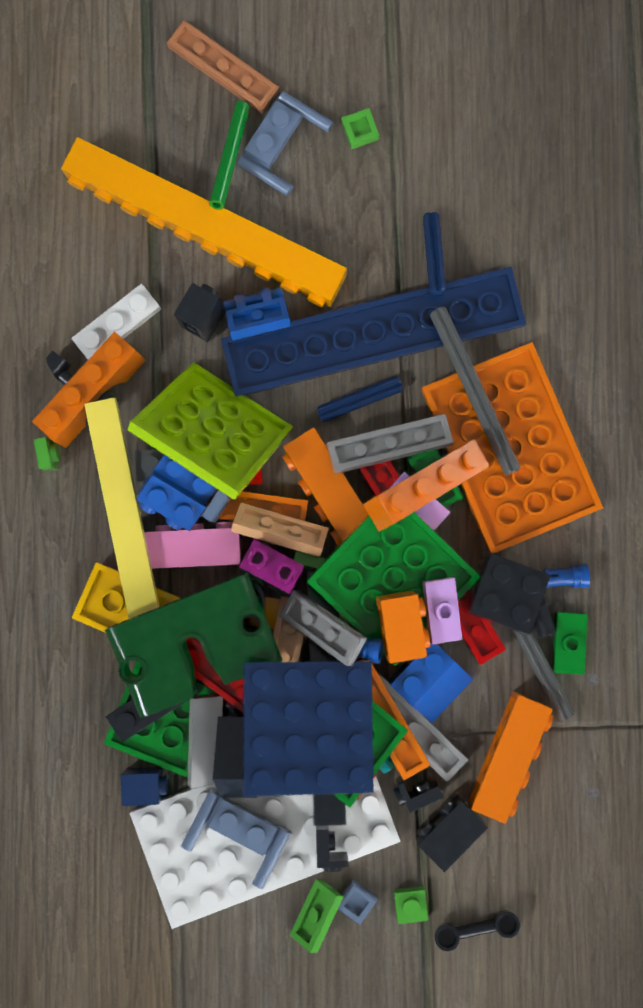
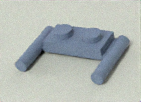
M283 91L244 149L245 153L238 160L237 166L284 195L289 196L293 185L269 170L302 118H305L326 132L331 130L334 122Z
M210 789L181 847L191 852L205 825L208 824V828L262 856L266 855L252 882L255 887L263 889L291 835V831L285 827L278 826L274 822L228 798H221L218 792Z

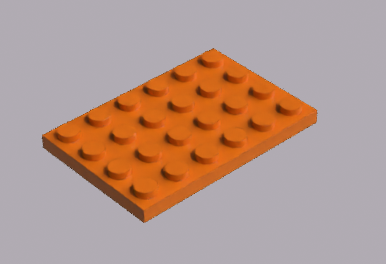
M533 342L473 366L520 464V469L514 473L504 474L457 373L421 388L432 417L446 415L454 442L452 446L445 447L447 453L450 454L470 441L475 440L489 464L488 468L461 483V487L490 554L497 553L603 509Z

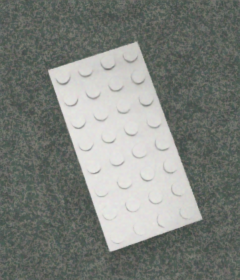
M376 776L374 777V793H363L351 807L346 805V825L329 826V831H335V851L329 852H347L348 861L400 842ZM215 785L193 789L188 788L163 798L159 805H144L131 810L130 816L171 928H176L323 872V868H317L316 826L313 825L312 795L228 798L274 822L278 826L285 827L291 831V835L263 889L255 887L252 882L266 855L262 856L208 828V824L205 825L191 852L181 847L209 790L218 792Z

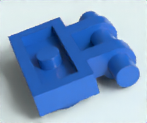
M267 287L260 289L261 292L247 296L238 294L234 295L235 299L223 301L232 341L291 326L281 287L271 290Z

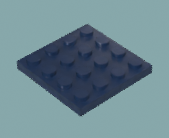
M371 661L354 662L352 666H346L342 662H244L243 796L374 793Z

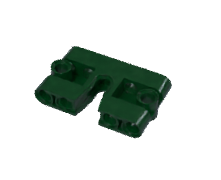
M248 572L105 629L119 664V677L127 684L140 718L192 699L194 694L198 692L194 663L186 644L187 639L190 637L197 638L201 642L208 661L225 685L243 678L244 662L283 661L268 624L267 614L262 609ZM248 614L257 615L261 621L260 627L257 629L248 628L244 622L245 616ZM137 661L140 663L143 670L142 674H133L129 669V662Z

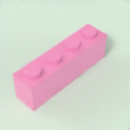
M233 522L216 523V529H204V524H194L190 531H174V528L169 525L155 526V532H144L152 569L241 564L243 560L242 535L231 532Z

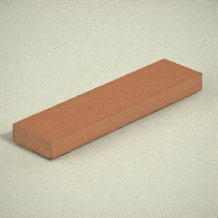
M185 20L182 21L167 42L169 49L261 114L265 112L279 93V86Z

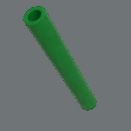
M237 101L235 103L209 205L216 210L224 208L250 106L244 101Z

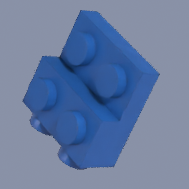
M163 454L139 488L136 500L140 501L139 506L149 514L158 512L165 516L167 524L172 528L181 530L183 527L190 531L206 509L208 500L217 488Z

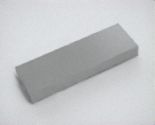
M299 590L292 591L279 616L346 666L354 664L367 640L366 637Z
M217 693L194 695V698L190 699L187 785L191 789L215 785L212 778L218 717H222L223 697Z

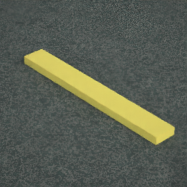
M116 398L86 403L84 406L126 609L130 619L158 608L160 605L138 500H136L137 494Z

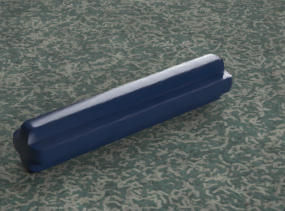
M427 212L423 216L429 293L432 296L443 295L446 292L440 216L437 212Z
M394 376L317 407V412L321 421L326 422L400 393L403 387L398 376Z

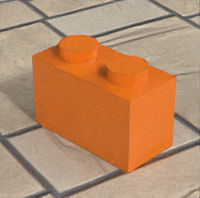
M414 591L376 596L384 654L387 661L391 664L427 657L426 648L430 647V637L427 628L423 629L421 617L426 616L423 598H418V594Z

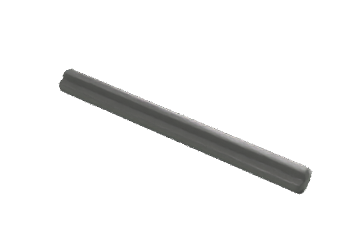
M445 307L435 309L431 312L430 317L505 475L514 473L520 469V464L450 315Z
M486 557L478 561V565L481 570L483 568ZM513 631L557 718L561 721L571 718L574 715V711L533 632L531 631L530 635H524Z

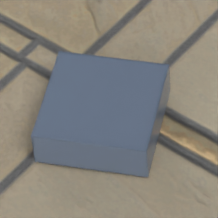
M218 490L202 514V517L210 522H216L231 500L230 497Z
M352 879L342 893L344 897L338 910L361 925L378 898Z

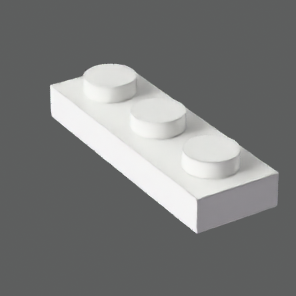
M141 283L71 339L85 357L89 359L114 331L123 339L159 312L161 307Z

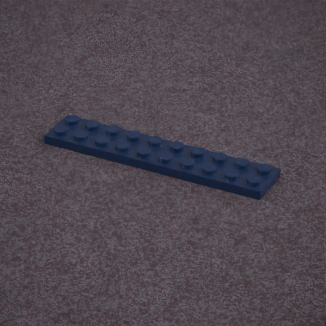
M512 267L447 282L446 292L443 295L432 296L429 293V287L293 320L290 321V327L233 341L231 336L221 338L235 397L259 393L444 347L430 317L431 312L440 307L447 309L462 342L522 328L526 325V320Z

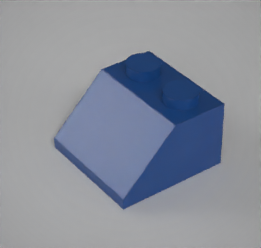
M430 643V647L426 648L427 657L406 661L391 676L388 682L413 708L433 723L473 679L441 647Z

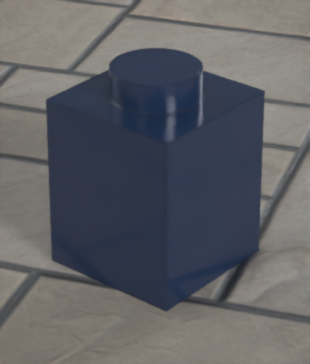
M162 767L127 768L121 774L122 806L159 805L164 795L168 794V777L163 776Z

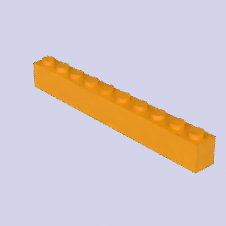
M79 137L76 138L61 167V170L68 178L67 182L74 188L81 191L87 188L94 192L93 195L105 203L110 204L113 201L120 204V208L124 212L135 217L137 214H140L147 218L148 223L158 229H163L165 226L173 230V234L185 242L193 240L201 244V249L212 255H216L218 252L228 257L227 261L236 267L243 268L245 265L253 269V273L257 277L265 281L273 279L281 283L280 287L289 293L296 294L298 291L308 296L307 300L316 306L323 307L325 304L331 307L346 278V267L225 208L216 210L209 205L208 200Z

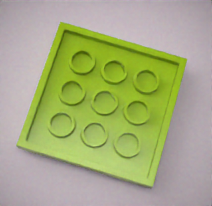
M193 362L130 421L127 430L235 500L286 439L293 426L249 397H235L232 386Z

